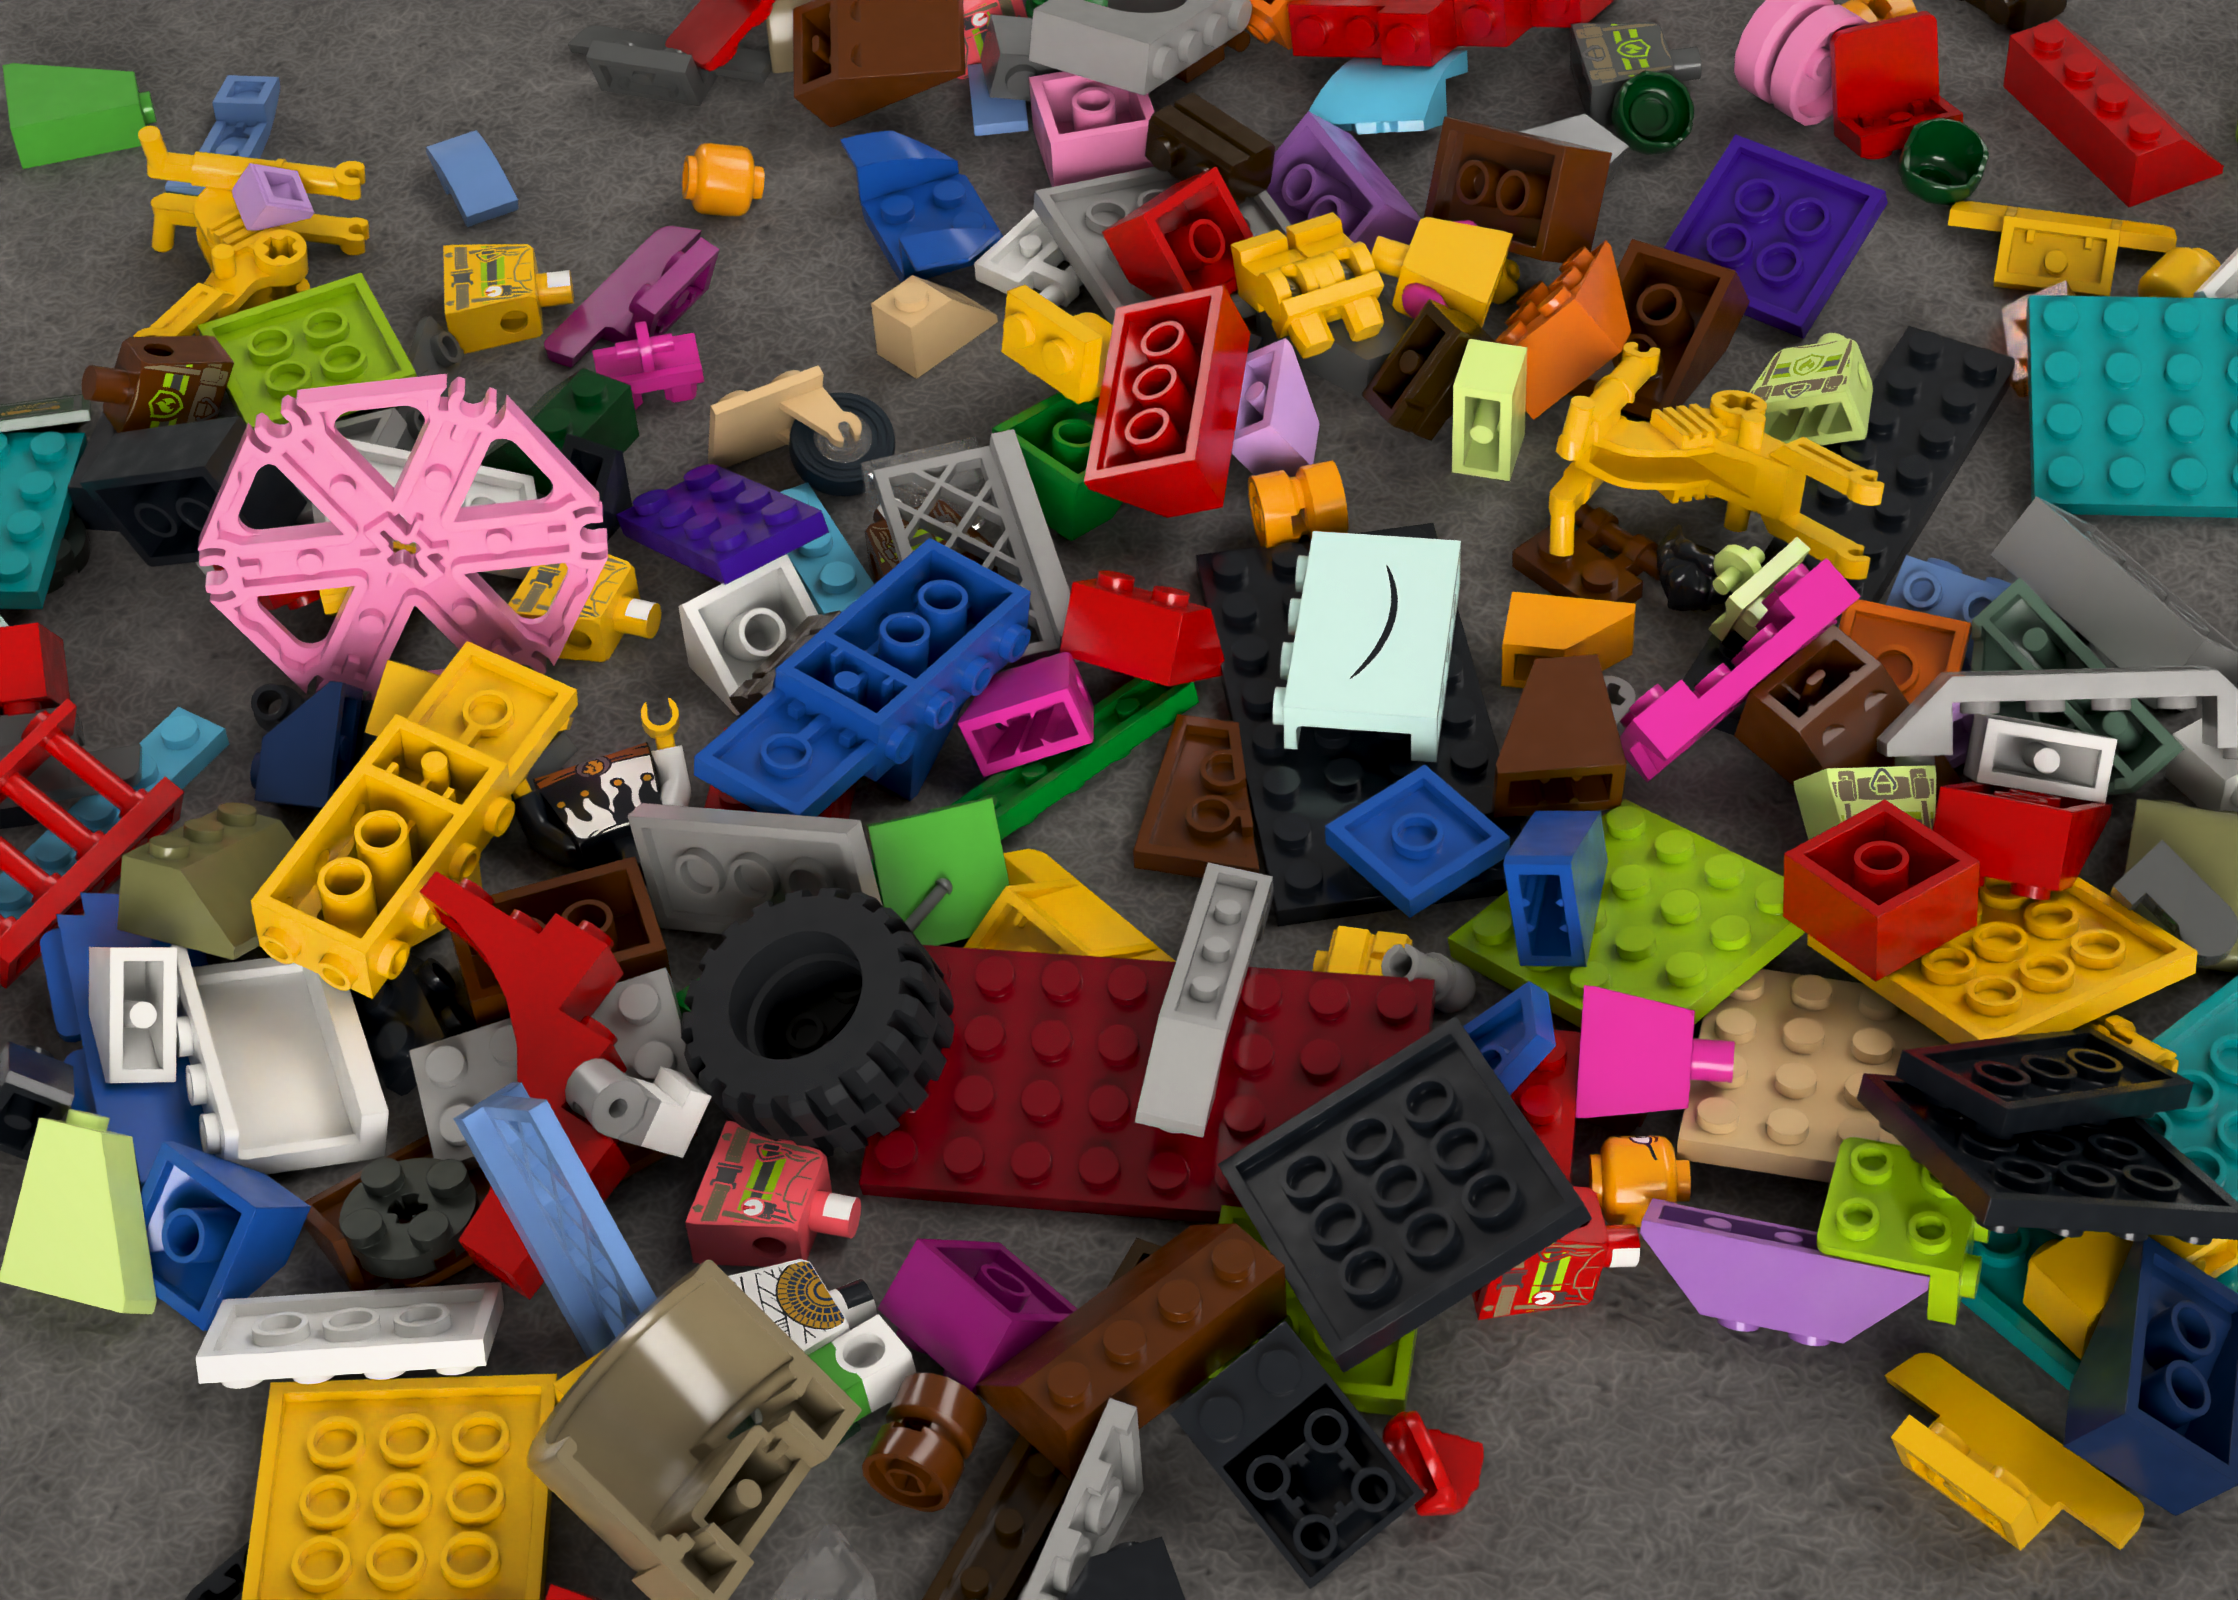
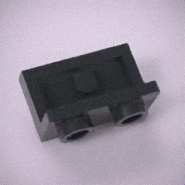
M410 953L402 972L393 980L387 979L373 999L354 990L351 991L375 1065L386 1088L400 1096L408 1094L417 1086L409 1050L477 1029L472 1017L458 1005L451 991L455 988L452 976L433 958L423 961Z

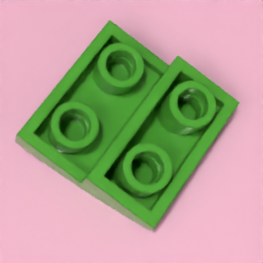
M992 797L929 809L926 813L866 825L882 906L892 908L904 922L937 885L935 883L936 880L945 878L952 884L951 894H946L913 932L922 945L939 946L970 938L1006 886H1010Z

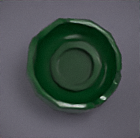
M1645 70L1628 79L1620 87L1614 97L1611 120L1618 138L1626 143L1631 150L1645 155L1662 154L1673 150L1691 133L1693 128L1692 121L1694 119V104L1687 87L1671 74Z
M1940 117L1921 121L1913 127L1903 147L1898 161V174L1901 176V182L1909 193L1927 203L1951 206L1970 197L1978 187L1989 158L1988 148L1978 132L1960 121Z

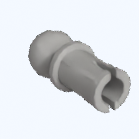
M1401 944L1394 945L1384 955L1381 964L1383 976L1407 977L1409 982L1415 978L1435 979L1436 996L1434 1008L1438 1011L1455 1013L1464 1010L1473 1001L1476 991L1475 977L1462 963L1452 961L1441 953L1430 952L1425 954L1409 944H1405V948Z

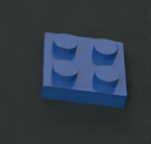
M1426 765L1421 766L1325 825V843L1409 918L1503 860L1510 849V837Z

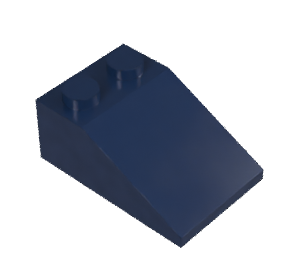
M2149 1236L2145 1241H2133L2070 1385L2063 1446L2175 1516L2238 1486V1293Z

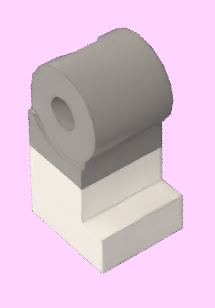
M596 1058L583 1062L569 1077L565 1089L566 1101L570 1108L587 1118L593 1128L603 1135L681 1158L684 1157L712 1097L682 1072L661 1066L654 1082L651 1083L629 1077L611 1062Z

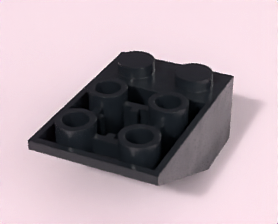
M1285 1320L1170 1413L1309 1589L1319 1583L1425 1496L1423 1491Z

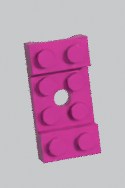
M1827 558L1811 571L1803 563L1799 564L1773 587L1774 591L1761 602L1768 611L1755 626L1759 632L1731 660L1736 668L1731 671L1724 663L1720 664L1694 687L1695 690L1693 692L1682 679L1666 692L1659 684H1656L1629 708L1630 711L1619 721L1625 728L1620 736L1625 759L1647 783L1748 698L1749 692L1830 626L1836 625V618L1861 597Z

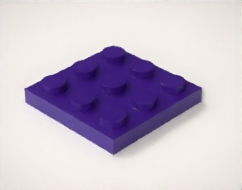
M1735 134L1664 249L1735 270L1750 301L1744 315L1804 339L1888 204L1886 192Z

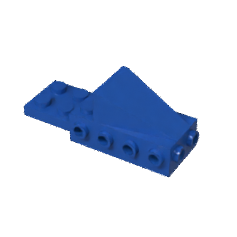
M928 538L776 668L772 690L694 756V776L755 811L763 813L817 817L863 775L911 801L918 795L965 701L972 695L977 696L981 694L988 686L991 678L1008 662H1016L1027 649L1031 637V632L1027 629L1031 591L932 538Z

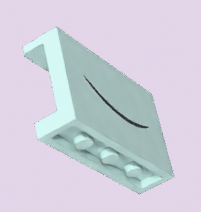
M1313 531L1309 556L1299 555L1297 559L1295 589L1296 592H1302V598H1291L1289 605L1288 635L1295 636L1294 643L1283 642L1280 677L1281 680H1287V686L1276 687L1274 692L1273 725H1284V749H1298L1301 726L1411 734V761L1437 762L1460 591L1461 541Z

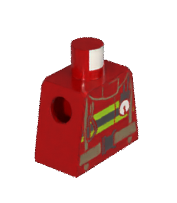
M1572 1186L1583 1201L1592 1219L1472 1293L1478 1320L1587 1305L1593 1300L1603 1268L1637 1266L1640 1257V1239L1636 1226L1634 1224L1605 1225L1597 1193L1589 1187Z

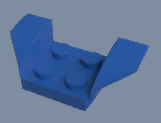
M892 130L860 134L840 139L841 145L856 168L859 200L864 220L901 283L912 275L928 279L972 266L974 262L1003 237L967 176L959 174L957 160Z

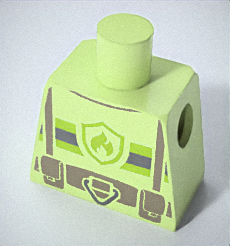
M1827 333L1819 338L1817 344L1785 348L1777 352L1749 392L1761 397L1767 404L1764 432L1784 443H1789L1801 437H1805L1818 445L1863 440L1866 438L1873 394L1872 380L1857 342L1847 339L1840 334Z
M1935 765L1827 768L1794 781V789L1808 840L1884 799L1933 830L1936 814Z

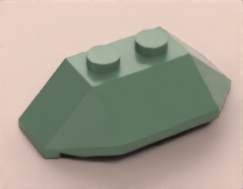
M2020 577L1972 619V639L1974 644L1971 671L2107 668ZM2131 698L2130 710H2091V699L2065 700V711L2026 712L2025 701H2000V713H1993L1994 715L2036 721L2118 739L2107 795L2135 793L2184 750L2183 746L2137 698Z

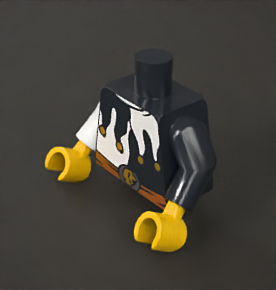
M668 698L672 717L667 724L655 725L649 720L646 702L641 708L642 726L644 731L651 738L655 739L657 750L651 751L648 742L541 776L533 779L535 787L533 791L527 781L529 772L526 774L512 793L515 798L512 801L515 803L514 813L530 847L535 852L564 867L575 866L578 871L635 856L645 886L647 885L628 815L641 803L688 807L691 798V786L682 745L676 746L674 734L680 726L679 709L671 698Z

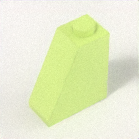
M69 1109L66 1121L39 1117L0 1270V1282L119 1313L153 1314L157 1299L133 1137L107 1131L110 1118L89 1112Z

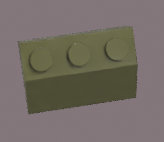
M235 802L220 804L217 810L203 817L187 820L184 822V826L165 835L154 836L150 838L148 843L122 855L117 930L235 960L259 946L251 900L296 841L281 820L257 814V809L252 805Z

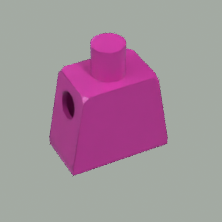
M1062 652L995 674L985 690L971 702L959 719L958 725L982 776L986 777L1092 743L1094 739V705L1070 652ZM996 723L1001 724L1000 729L996 727Z
M1584 985L1576 1118L1686 1109L1689 1107L1690 1080L1732 1083L1735 1041L1693 1038L1695 1010L1602 987Z

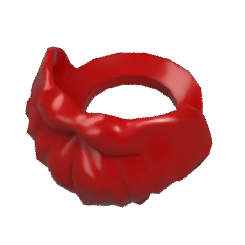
M1416 1410L1409 1412L1401 1411L1386 1424L1382 1431V1442L1425 1494L1423 1498L1413 1505L1417 1514L1420 1516L1455 1515L1462 1511L1468 1504L1471 1495L1480 1485L1479 1479L1484 1464L1483 1444L1458 1435L1443 1433L1439 1429H1427Z

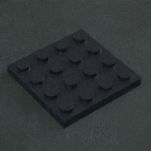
M1456 1016L1218 1164L1268 1250L1285 1265L1286 1280L1343 1373L1592 1219L1583 1201Z
M1863 1073L1857 1100L1879 1121V1126L1892 1134L1910 1152V1157L1914 1161L1924 1165L1942 1183V1189L1956 1197L1974 1215L1975 1222L1985 1229L1997 1233L2013 1234L2018 1231L2019 1227L2041 1228L2070 1238L2081 1237L2084 1231L2109 1232L2119 1238L2130 1241H2145L2148 1235L2174 1236L2179 1240L2196 1245H2208L2211 1243L2212 1238L2238 1240V1201L2142 1118L2131 1116L2111 1119L2107 1125L2103 1126L2087 1123L2065 1126L2061 1132L2057 1133L2040 1130L2018 1133L2014 1139L2001 1140L1978 1132L1973 1127L1974 1121L1956 1110L1944 1109L1927 1103L1920 1096L1921 1090L1895 1075Z

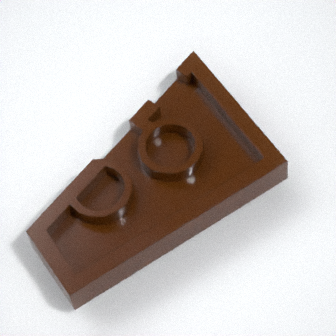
M1177 714L1133 849L1134 868L1203 878L1209 862L1259 873L1239 722Z

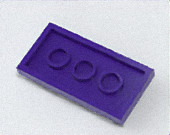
M715 464L702 465L688 471L683 477V482L667 490L656 489L639 495L633 501L634 506L616 514L622 532L626 537L724 585L829 533L822 510Z

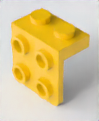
M1022 285L1007 291L1001 352L1023 366L1029 373L1036 375L1061 392L1067 399L1081 404L1092 401L1100 396L1113 325L1091 312L1072 316L1027 285Z

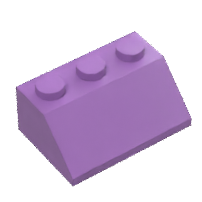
M1308 111L1274 154L1271 183L1266 190L1291 225L1333 212L1342 221L1343 233L1354 243L1363 242L1370 254L1378 235L1408 245L1411 244L1421 219L1420 216L1350 133Z

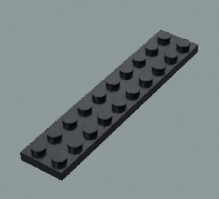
M1908 326L1872 383L1873 394L1866 438L1835 443L1830 448V451L1865 469L1878 472L1877 481L1884 483L1881 504L1867 506L1855 503L1846 495L1811 478L1804 489L1801 514L1864 546L1863 556L1870 557L1867 578L1862 580L1845 578L1861 596L1860 600L1879 603L1901 567L1905 556L1910 552L2015 379L2019 359L1994 352L1987 348H1980L1947 338L1934 332L1924 331ZM1774 536L1764 552L1765 560L1761 563V566L1766 565L1788 543ZM1807 554L1802 563L1811 571L1822 561ZM1842 613L1836 618L1837 623L1835 626L1838 628L1840 625ZM1736 631L1732 632L1723 641L1719 640L1712 633L1685 675L1683 682L1693 692L1695 690L1694 687L1720 664L1724 663L1732 671L1736 667L1731 660L1743 650L1742 647L1748 641ZM1747 699L1713 728L1735 735Z

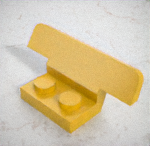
M1973 201L1956 202L1950 209L1948 220L1949 226L2002 232L1994 276V287L2064 296H2110L2118 247L2167 253L2176 247L2177 241L2175 229L2164 225Z
M1035 849L1003 853L1010 886H1006L963 947L1176 962L1051 857Z
M1918 1353L1885 1374L1889 1384L1937 1418L1927 1428L1909 1414L1894 1432L1891 1439L1902 1464L2020 1551L2062 1509L2120 1551L2139 1530L2145 1511L2142 1502L2136 1496L2083 1458L2065 1448L2059 1441L1941 1357L1932 1353Z

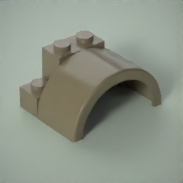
M708 1259L683 1276L649 1305L584 1371L553 1409L536 1434L528 1451L527 1465L629 1567L637 1571L631 1581L651 1600H728L754 1564V1561L749 1557L810 1469L829 1458L862 1409L712 1260ZM757 1408L761 1411V1425H754L731 1440L727 1438Z

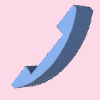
M227 75L212 102L216 122L199 152L260 159L275 118L280 92L279 77ZM170 180L165 185L166 193L198 196L206 188L192 186L191 183Z

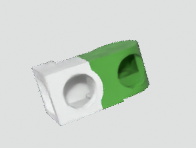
M879 1314L808 1355L862 1409L854 1422L886 1404L892 1403L905 1377L917 1373L911 1352Z

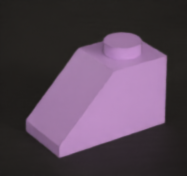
M1284 338L1247 354L1232 454L1253 475L1284 470L1289 477L1295 476L1298 467L1314 463L1320 423L1293 346Z

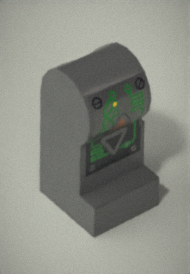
M2163 840L2112 887L2110 897L2130 911H2134L2140 904H2143L2176 938L2196 949V965L2210 966L2218 964L2227 958L2237 942L2238 917L2234 911Z

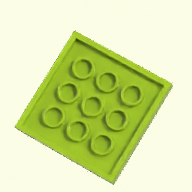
M1623 799L1621 806L1609 810L1602 816L1608 863L1587 967L1520 966L1508 891L1448 937L1450 955L1454 959L1512 991L1517 990L1528 981L1547 991L1551 1012L1581 1028L1584 985L1602 987L1695 1010L1694 1024H1696L1805 932L1783 917V876L1627 799Z

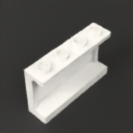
M174 944L171 945V947H177L176 1054L178 1057L188 1056L190 1065L186 1066L187 1092L190 1104L192 1106L202 1105L204 1114L200 1115L199 1129L201 1144L205 1153L215 1154L216 1157L265 1173L266 1175L365 1161L385 1156L389 1110L350 989L347 991L336 989L325 982L318 973L294 962L292 964L278 962L272 957L192 967L187 948Z

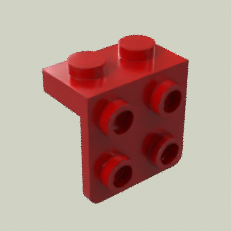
M701 0L668 37L665 46L678 49L687 55H692L697 66L709 72L713 71L717 67L725 65L734 57L738 49V43L752 27L760 25L768 18L773 9L772 4L776 0Z
M1921 11L1836 31L1831 36L1830 56L1834 136L1859 157L1875 160L1890 156L1893 150L1904 147L1913 127L1921 121L1940 117L1963 123V113L1939 94L1937 19L1929 12Z

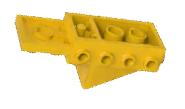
M466 641L407 719L395 714L252 898V914L254 916L259 946L278 962L284 964H292L294 962L318 973L325 982L336 989L343 991L352 989L373 999L387 979L393 980L402 972L407 963L410 948L447 928L436 919L419 892L435 871L457 884L463 878H467L482 888L479 864L481 852L493 836L500 837L509 827L515 812V803L511 799V794L578 706L577 689Z

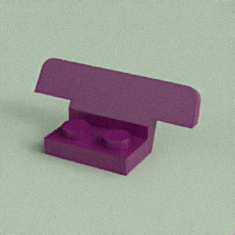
M666 226L656 230L544 341V348L549 360L572 368L601 338L613 343L637 339L635 322L646 321L649 337L665 334L709 289L719 249L702 237L700 238L702 230L677 226Z

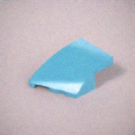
M1452 50L1432 67L1382 65V58H1352L1332 75L1319 92L1309 111L1342 130L1353 131L1357 135L1426 131L1443 125L1444 116L1447 117L1446 79L1468 72L1467 50Z

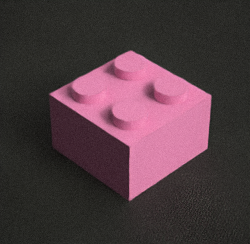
M1064 71L1029 77L1033 131L1052 187L1154 167L1151 161L1145 157L1148 123L1152 114L1155 113L1148 94L1143 96Z

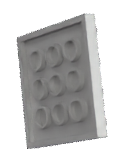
M1155 167L1035 190L1033 209L1108 322L1112 325L1117 307L1156 298L1128 282L1102 231L1172 185L1181 182L1168 171H1160ZM1267 190L1251 199L1246 197L1245 202L1238 205L1254 237L1277 229L1287 237L1286 227L1291 224ZM1238 289L1230 294L1242 318L1256 315V310L1239 297Z

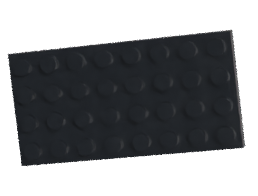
M1434 523L1354 533L1438 539ZM1311 539L1296 543L1286 542L1270 548L1259 546L1196 555V571L1204 606L1211 608L1225 659L1221 665V681L1230 720L1232 722H1239L1248 799L1265 874L1273 876L1274 892L1272 904L1278 927L1399 909L1325 843V825L1423 765L1429 767L1510 837V848L1522 831L1518 816L1493 818L1491 807L1495 768L1500 753L1458 607L1437 762L1411 761V734L1301 726L1298 749H1284V725H1273L1274 692L1276 687L1287 686V680H1281L1280 677L1281 652L1283 642L1294 643L1295 636L1288 635L1289 605L1291 598H1302V592H1296L1295 589L1297 559L1299 555L1309 556ZM1504 859L1431 905L1504 894L1508 891L1503 866Z

